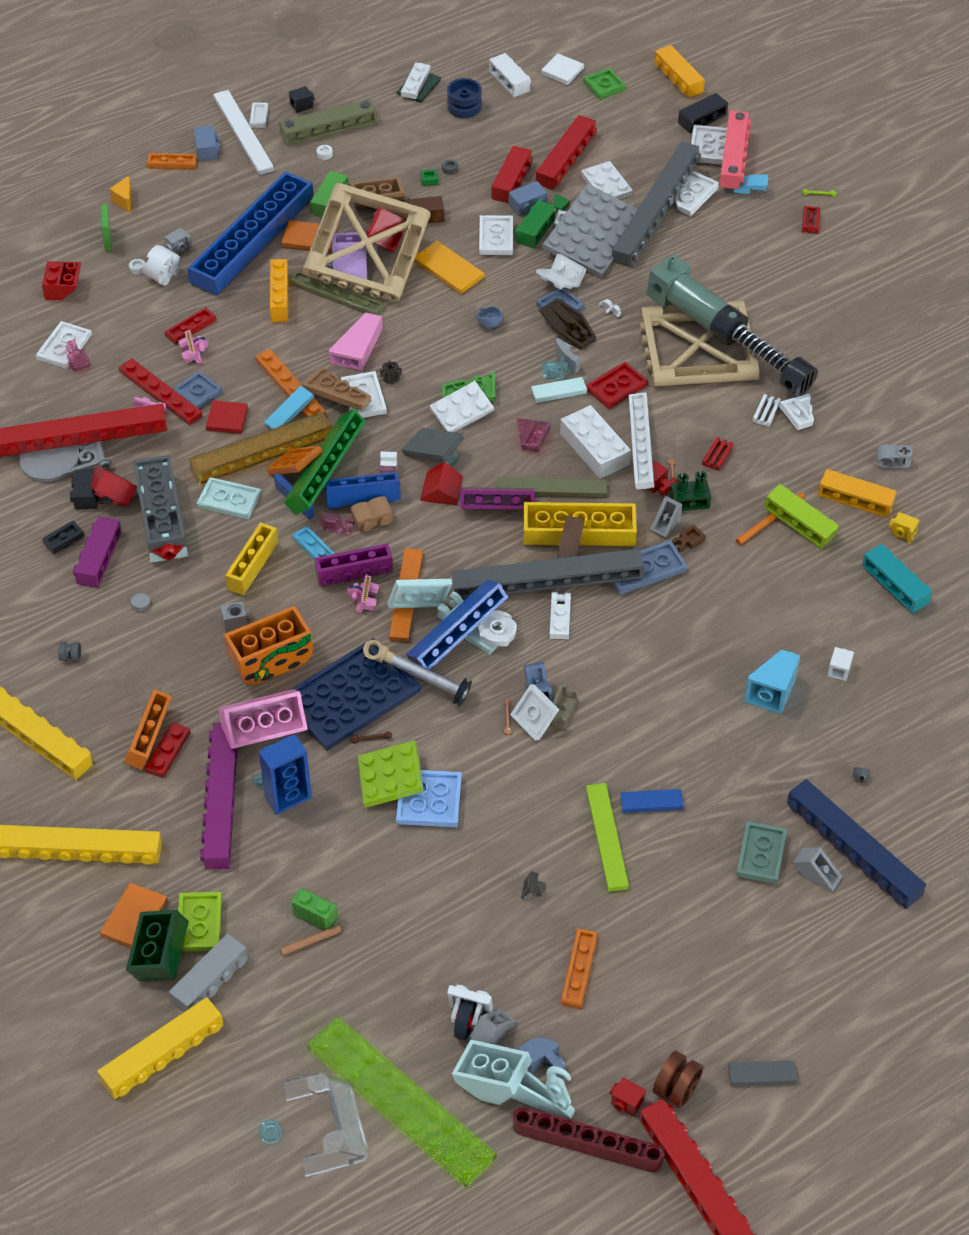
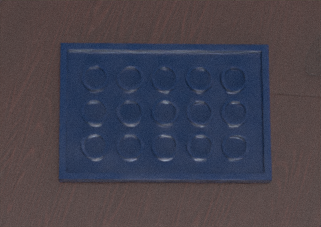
M366 642L292 688L300 691L308 731L326 751L421 691V685L409 673L385 661L380 663L367 658L363 651ZM377 645L371 649V653L374 656L379 652Z

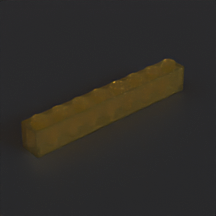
M324 412L313 414L189 458L191 472L198 484L201 485L206 483L209 477L218 479L280 457L290 449L304 448L322 442L332 429V425Z

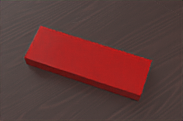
M205 307L164 331L165 336L176 345L179 343V340L186 338V331L190 330L191 335L217 321L216 316Z

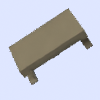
M561 683L553 700V704L559 711L549 726L566 731L580 699H578L576 688L570 693L567 691V684Z

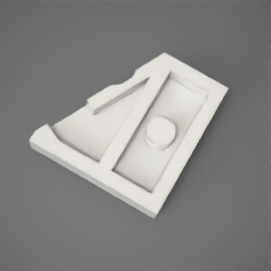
M810 394L780 402V409L797 430L813 425L814 418L812 405H810Z

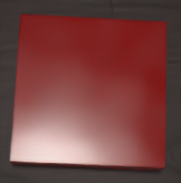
M213 400L206 423V431L241 434L248 404Z

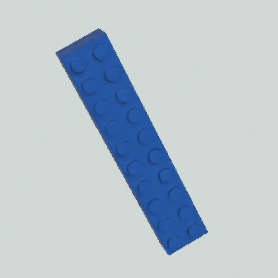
M285 171L187 268L189 283L218 295L288 224L289 220H292L314 197L313 183Z

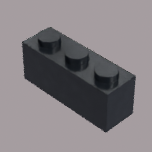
M714 93L680 110L678 124L687 132L692 133L694 125L706 126L726 116L728 102L717 93Z

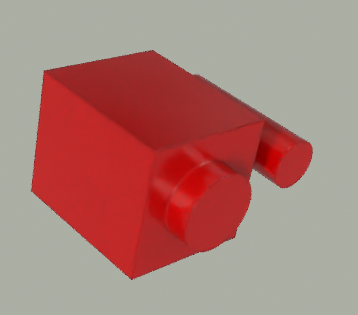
M654 460L652 462L654 487L647 488L646 490L653 494L658 490L659 494L663 496L671 489V483H677V479L673 477L668 480L669 469Z

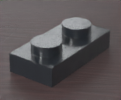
M71 521L42 538V541L52 554H55L84 537V531L74 521Z

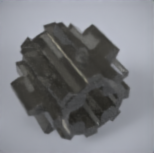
M395 361L382 364L380 377H383V381L390 384L397 383L400 380V375H402V368H399L398 363Z

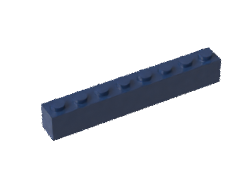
M805 779L789 791L787 800L789 807L800 814L804 821L811 824L822 837L827 838L835 849L844 853L851 863L856 864L862 869L867 877H871L880 889L889 893L897 904H901L907 909L924 895L926 883L811 782Z

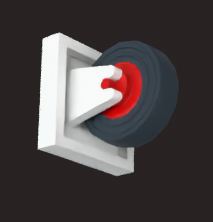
M449 985L447 995L449 1006L453 1008L451 1022L455 1023L454 1037L466 1040L470 1030L475 1027L480 1016L494 1011L492 996L480 990L477 992L470 991L462 985Z

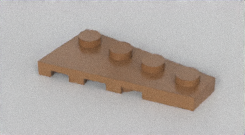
M323 366L302 384V387L312 394L360 411L372 402L369 394L357 387H351L346 380L341 381L337 378L336 374L333 372L328 373L327 369Z

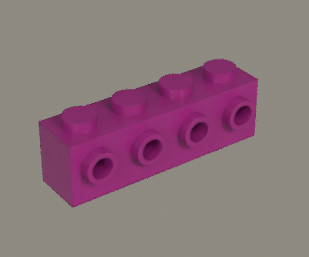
M388 543L314 558L319 587L365 578V575L375 576L393 572V558Z

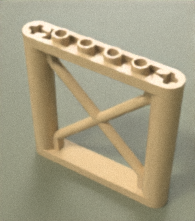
M337 183L332 190L302 272L306 276L321 280L326 284H335L340 288H348L356 293H365L373 298L399 302L431 214L422 207ZM352 201L375 209L381 207L395 215L407 218V221L368 238L349 204ZM344 209L362 241L326 256ZM407 229L392 273L389 275L372 244ZM366 247L385 281L383 284L327 268L326 265L329 262Z
M744 301L726 302L747 316ZM676 306L640 308V333H643L642 345L646 346L644 348V356L648 358L646 366L647 371L651 373L653 387L759 380L757 356L752 354V350L747 351V346L743 347L746 360L737 361L705 343L712 336L710 331L705 332L698 339L673 325V322L695 321ZM652 326H663L693 344L672 364L659 366ZM699 347L728 363L722 365L679 367Z

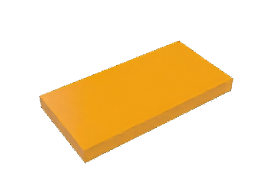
M438 240L416 254L414 259L415 263L459 294H462L485 278L484 272Z

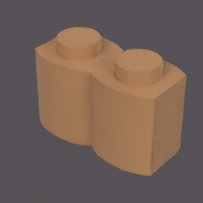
M385 496L374 498L369 502H361L351 507V516L359 532L370 531L376 526H386L394 521L393 512Z

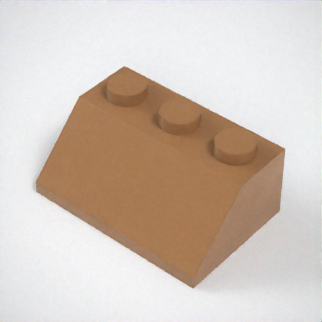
M400 177L350 183L351 187L395 200H404L405 194ZM353 202L354 208L363 209L365 207H368Z

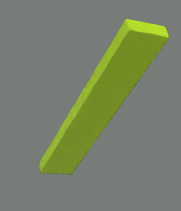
M606 783L586 785V793L608 892L629 889V883Z

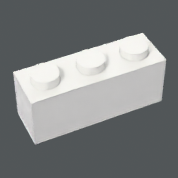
M506 53L489 59V72L513 97L530 91V77Z

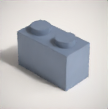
M213 125L194 127L198 161L218 159L217 152H220L219 142H217L218 134L214 132Z
M537 181L509 192V206L518 216L528 213L531 206H534L538 200L547 203V192Z

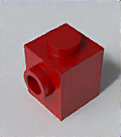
M622 1077L620 1082L615 1083L610 1090L611 1105L617 1111L625 1112L634 1117L645 1100L646 1089Z

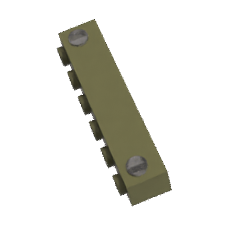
M371 99L279 121L280 134L287 146L377 123V110Z

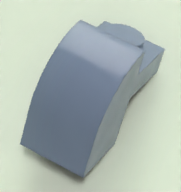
M540 661L524 665L526 690L530 684H535L553 703L552 687L547 682L544 662Z
M535 1038L518 1048V1050L529 1052L532 1062L527 1071L531 1074L543 1066L547 1069L551 1066H557L565 1070V1062L559 1056V1045L548 1038ZM556 1073L557 1077L564 1078L563 1075Z

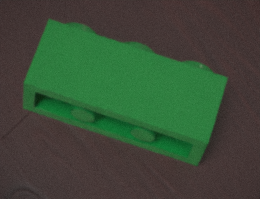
M540 200L534 206L532 205L528 215L524 216L521 225L517 226L515 230V235L517 236L516 243L535 249L556 219V206Z

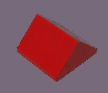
M445 461L428 470L420 501L457 505L463 476Z

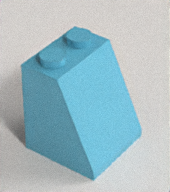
M780 650L750 674L744 702L782 714L797 678L800 655Z

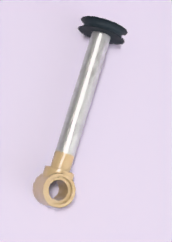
M370 640L364 645L363 651L367 658L380 663L385 661L455 695L453 704L458 703L459 707L463 704L469 693L472 681L467 682L466 678L461 684L453 682L389 651V647L376 640ZM377 645L379 647L378 654L373 656L371 653V649L373 646Z

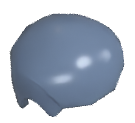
M495 306L484 309L480 308L479 314L476 312V317L482 327L492 329L501 323L503 313Z

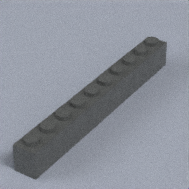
M685 142L679 144L613 247V262L632 267L634 262L638 260L640 252L645 249L647 241L652 238L654 230L659 227L661 219L666 216L669 206L673 205L676 195H679L683 184H686L690 173H693L695 165L700 162L701 153H699V146Z
M640 549L452 571L454 592L459 594L462 600L467 599L486 580L498 582L506 594L644 578Z

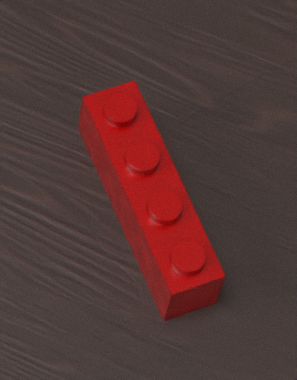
M512 146L491 186V199L509 203V192L521 187L523 177L527 175L528 167L532 166L533 157H531L530 149Z

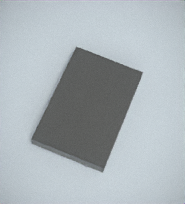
M421 428L401 450L404 455L445 461L465 438L461 433Z

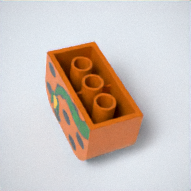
M295 605L223 634L226 653L242 681L247 685H257L299 668L313 654L312 632Z

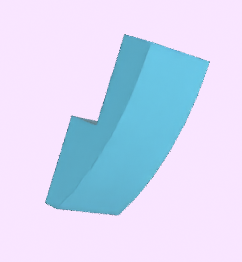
M768 175L744 176L743 183L740 182L739 189H734L733 193L750 194V189L767 191Z

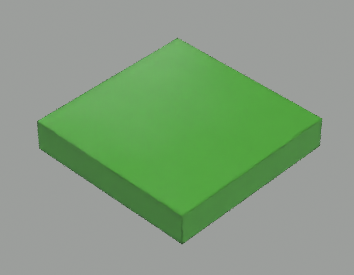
M611 68L583 77L585 85L598 99L626 90L624 82Z
M102 204L101 231L106 252H112V228L108 204Z

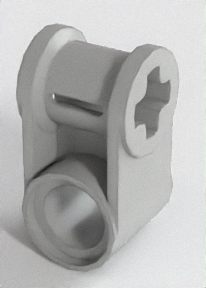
M881 445L877 448V464L883 469H907L911 466L910 457L913 450L908 445Z

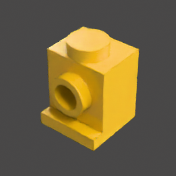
M898 512L896 518L892 517L888 528L892 529L891 534L907 540V543L910 544L917 533L920 520Z

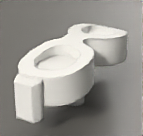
M605 299L599 303V307L607 309L605 311L606 314L612 311L617 318L621 316L619 306L613 305L610 300Z

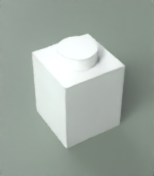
M835 647L827 676L847 681L854 652Z

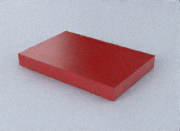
M623 362L587 384L586 388L587 392L607 409H611L627 399L630 394H635L646 387L649 381L627 362Z

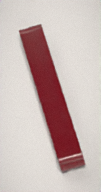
M519 1107L513 1113V1130L521 1136L648 1172H657L662 1167L664 1152L657 1144L527 1107ZM525 1119L527 1120V1122L520 1123L518 1122V1120ZM546 1125V1126H548L549 1128H548V1129H541L540 1126ZM568 1131L571 1134L563 1135L561 1132ZM588 1137L591 1138L592 1141L586 1142L583 1140V1138ZM609 1143L614 1145V1147L607 1148L604 1145ZM627 1150H634L636 1153H635V1154H629V1153H627L626 1151H627ZM649 1156H655V1157H657L658 1159H657V1160H650L648 1157H649Z

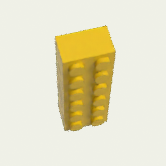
M524 502V545H560L566 515L585 519L579 546H636V504Z

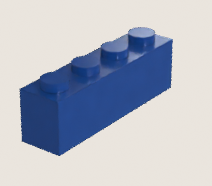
M397 472L330 479L325 484V498L328 508L338 509L344 506H353L385 496L388 502L401 500L400 480Z

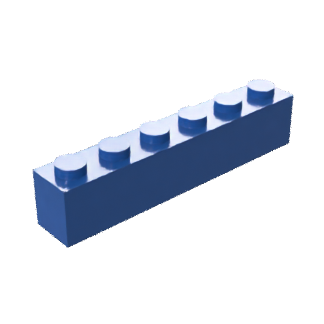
M486 580L406 653L408 659L428 670L434 667L508 598L500 583Z

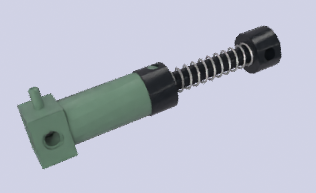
M672 254L650 270L646 295L662 307L672 303L726 345H732L736 341L737 343H743L742 347L747 346V351L752 350L753 355L758 354V359L762 357L763 362H768V366L773 365V370L778 369V374H781L780 384L797 397L805 394L813 385L818 374L817 368L802 357L789 360V357L784 356L783 352H778L777 348L773 349L772 344L768 345L767 341H763L762 337H758L757 333H753L751 329H748V317L690 276L691 266L675 254Z

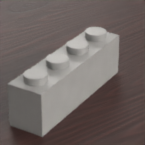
M227 933L169 991L170 1002L185 1012L204 998L214 996L218 988L224 982L229 981L238 968L245 965L248 959L247 948Z

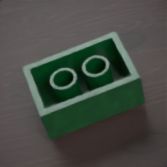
M177 909L140 912L126 971L138 981L176 979L189 921Z

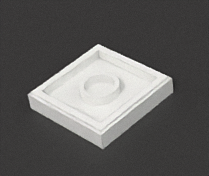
M557 53L541 70V75L569 85L584 69V64Z
M530 684L510 715L534 740H539L559 709L535 684Z

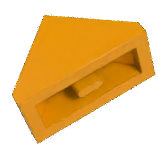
M125 177L110 188L111 201L128 212L131 211L132 189L130 177Z

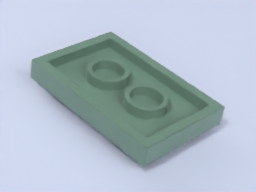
M747 821L736 876L777 884L787 829Z

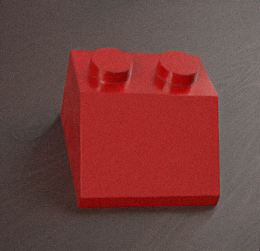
M97 465L94 469L91 488L95 490L94 494L103 499L107 496L112 499V503L120 507L122 504L128 506L137 486Z

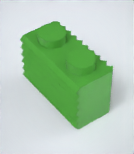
M302 887L291 900L293 916L300 917V920L304 919V921L311 923L315 927L318 926V929L326 930L331 928L338 918L336 904Z

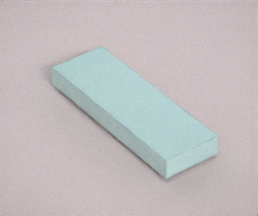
M583 377L531 386L535 403L587 394Z

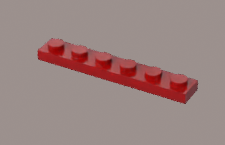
M133 358L119 366L121 374L156 401L165 403L166 408L186 424L191 425L202 417L201 410Z

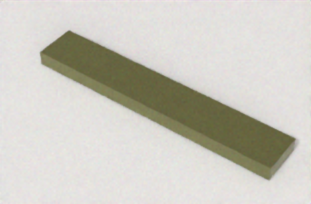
M296 270L288 280L289 285L364 314L380 315L385 309V303L346 288H340L335 284L323 283L321 280L306 276L299 270Z
M497 477V488H535V496L607 498V480Z

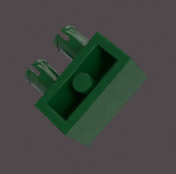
M701 471L700 475V472H696L695 481L688 482V474L683 473V477H681L682 475L679 473L677 475V483H671L670 498L682 504V511L709 509L711 493L708 481L706 480L707 473Z

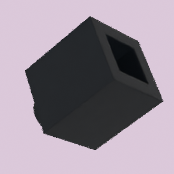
M306 86L289 91L290 105L296 113L314 108V94Z

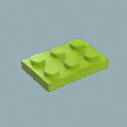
M221 892L179 893L178 911L189 921L182 952L210 951L220 941Z

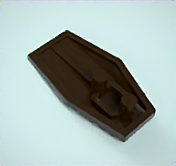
M559 298L539 309V312L556 332L582 350L596 340V336L584 315Z

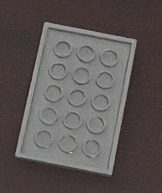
M587 183L543 243L542 249L556 256L557 254H562L586 268L587 272L602 278L614 260L612 256L613 247L638 209Z

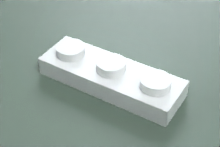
M415 62L401 90L402 97L417 98L431 70L430 65Z

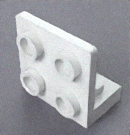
M557 254L551 269H537L536 273L541 275V279L553 282V286L559 289H563V287L572 289V287L580 286L587 269L566 256Z

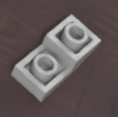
M557 338L555 348L557 357L567 369L574 374L580 371V358L576 354L571 353V346L567 342Z

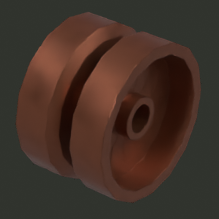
M677 1050L673 1051L656 1078L653 1093L662 1099L670 1095V1103L682 1109L694 1093L702 1076L704 1065L695 1060L687 1063L686 1055Z

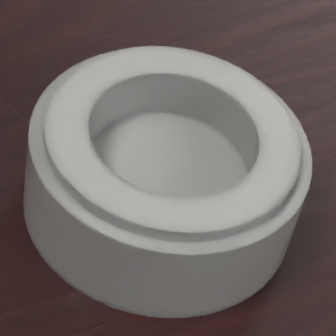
M139 593L131 598L132 609L137 612H144L151 605L150 598L146 594Z

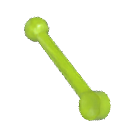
M803 189L802 194H820L835 197L836 191H808Z

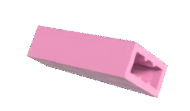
M365 313L329 349V364L363 371L383 329L382 316Z

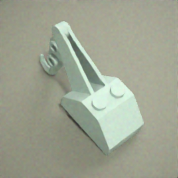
M470 1040L452 1072L454 1081L481 1101L500 1105L509 1098H512L548 1114L569 1120L572 1119L575 1113L574 1107L570 1105L571 1099L564 1081L556 1076V1073L561 1074L570 1081V1074L563 1068L551 1066L547 1070L546 1084H543L527 1071L532 1062L529 1052Z

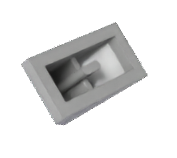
M665 496L650 530L667 538L681 521L682 504Z

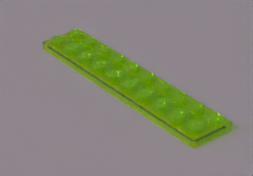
M339 1016L307 1044V1048L465 1188L497 1158L495 1151Z

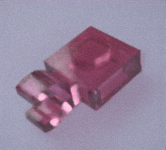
M75 340L68 341V345L65 347L68 351L67 359L73 371L90 367L91 363L85 350H79Z
M323 512L321 515V528L323 530L339 533L341 530L345 533H351V527L348 525H355V520L352 518L341 520V516Z

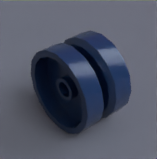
M459 78L450 82L447 86L448 111L459 118H469L477 115L482 109V87L480 83L470 78Z

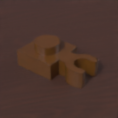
M692 525L680 532L679 537L674 538L672 543L674 546L680 545L678 546V552L681 553L685 550L686 546L692 549L704 542L706 535L695 525Z

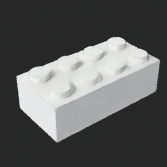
M591 405L561 419L560 434L599 479L630 465V448Z

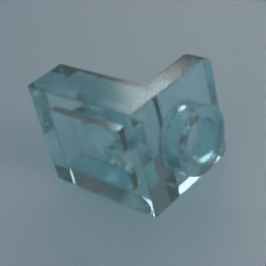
M561 355L560 362L543 361V379H564V372L568 371V361H564V355Z

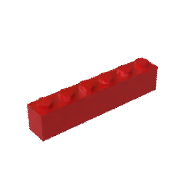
M581 115L576 117L537 169L535 182L537 181L542 187L554 190L560 184L562 177L567 175L571 165L575 164L576 158L581 156L585 146L589 145L590 139L595 137L597 133L596 120Z

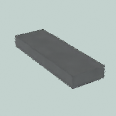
M795 1061L729 1063L728 1066L731 1086L797 1084Z

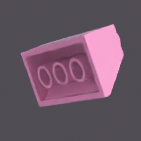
M292 689L218 707L221 726L231 749L308 730L301 694L298 690Z

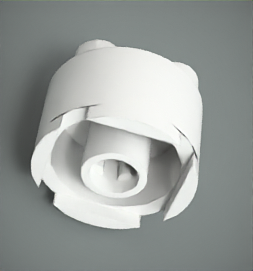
M156 245L146 256L149 258L147 263L144 262L142 266L143 274L166 286L173 275L176 276L180 271L178 266L180 256L164 246Z

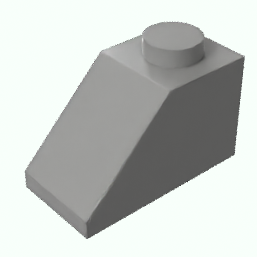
M821 847L803 848L793 862L805 879L830 892L834 891L843 877Z
M501 1009L481 1015L469 1038L497 1045L516 1025L517 1021Z

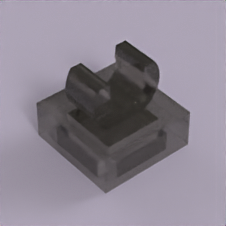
M531 871L524 879L521 899L529 901L533 895L541 897L542 891L545 892L546 883L538 881L539 873Z

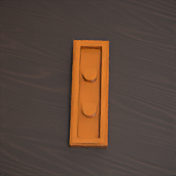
M149 153L147 168L196 169L198 158L197 154Z

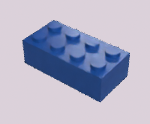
M296 734L285 737L281 741L271 746H266L259 751L264 796L275 815L312 798L307 751Z

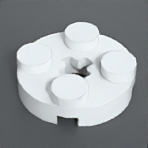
M494 610L478 625L479 639L492 646L507 647L516 635V622L511 619L512 616L510 614ZM496 626H500L499 631H496L493 628H496Z

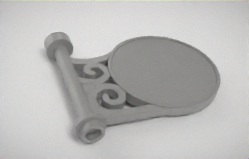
M100 442L84 444V446L74 445L20 454L22 471L27 477L38 482L58 481L68 475L75 474V470L91 469L96 467V465L109 470L112 465L111 460L106 458Z

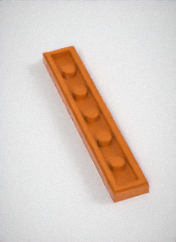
M404 548L399 580L419 579L423 550ZM394 608L389 635L390 641L409 642L414 608Z

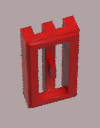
M804 206L801 232L805 233V230H808V233L815 231V234H818L821 207ZM807 210H810L809 226H806ZM813 211H817L815 226H812Z
M717 437L704 457L702 465L719 471L732 450L734 443L731 441L727 443L725 439L721 441L720 437ZM718 445H720L719 448L717 449L716 453L714 454L713 458L711 459L710 463H709V460H710V458L712 457L713 453L715 452L716 448L718 447ZM725 447L726 450L724 451L717 465H715V461L717 460L721 451Z

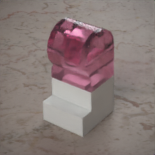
M381 452L380 474L397 472V452Z

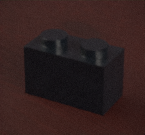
M94 469L75 470V476L71 478L73 491H70V502H74L75 510L97 509L98 497L94 494L95 490L91 488Z

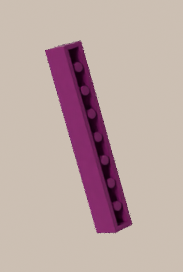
M213 723V731H209V743H212V745L208 747L210 763L206 765V773L209 776V780L205 781V792H208V797H204V809H207V814H203V826L206 827L205 831L201 833V842L204 844V849H200V861H204L205 869H230L238 747L231 749L221 723Z

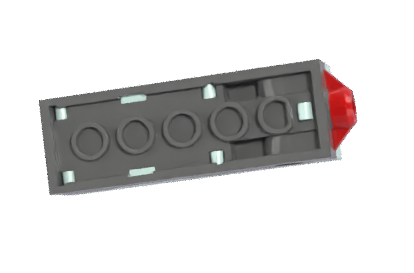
M170 455L134 460L133 464L151 563L188 557Z

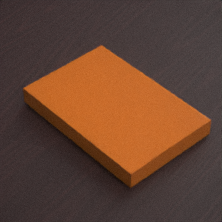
M289 220L281 242L282 247L310 250L319 224ZM332 241L327 253L332 251Z
M320 446L290 449L270 465L266 471L269 475L298 473L321 454L323 450Z
M130 883L100 931V935L131 948L140 912L162 911L168 901L167 896Z

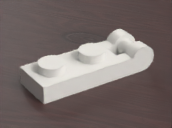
M552 592L549 639H569L571 593L558 594V592Z

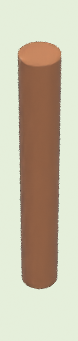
M338 924L280 948L281 954L285 956L339 934L342 930Z

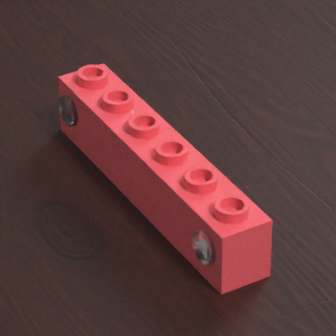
M729 111L719 187L739 189L740 182L743 183V172H745L746 162L743 161H746L747 151L744 150L748 149L750 130L747 129H750L751 119H748L749 112Z

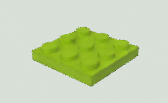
M415 740L358 756L363 804L366 808L424 792L418 746Z

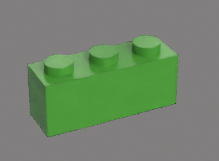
M329 171L310 202L311 215L323 217L334 185L341 183L350 186L348 175Z

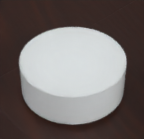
M321 145L316 149L317 157L321 160H328L333 156L332 147L328 145Z
M142 259L132 260L129 263L130 272L134 275L143 274L142 266L145 261Z

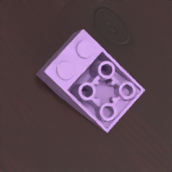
M334 233L332 238V254L362 241L358 233ZM366 247L334 260L333 270L367 279Z

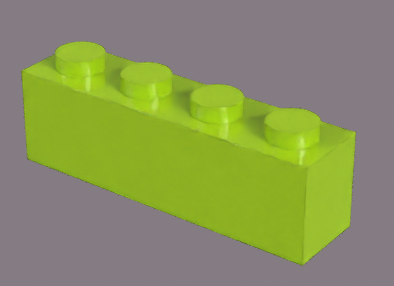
M779 484L766 497L764 504L766 510L819 548L823 549L836 536L839 525L783 485Z

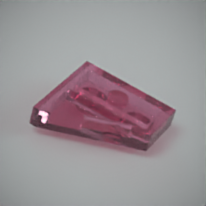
M517 418L521 449L539 452L551 428L550 422Z

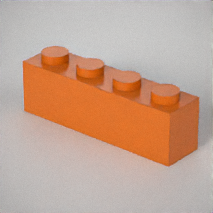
M156 689L153 690L123 763L140 770L143 769L172 696Z

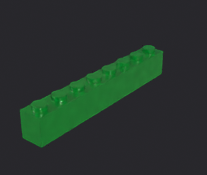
M355 408L338 418L320 445L323 452L307 465L283 501L294 515L312 506L366 421Z

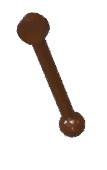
M387 731L385 734L361 737L352 735L350 739L355 744L360 740L390 739L392 733Z

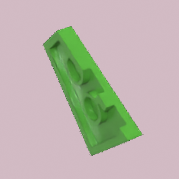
M491 372L488 376L484 377L480 375L474 376V379L468 381L462 379L442 384V398L476 381L488 400L495 402V372Z

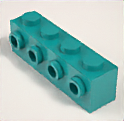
M880 544L864 554L862 566L912 614L930 604L932 596L930 587L925 585L915 573H912L902 561L897 559L891 550Z

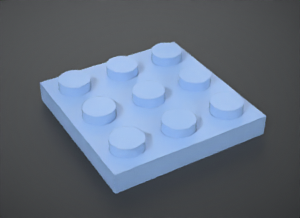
M421 770L424 792L398 799L396 824L458 827L462 772Z

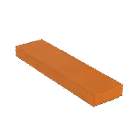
M577 928L560 1005L582 1009L598 932Z

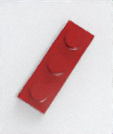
M172 722L145 766V771L164 778L191 733L190 728Z

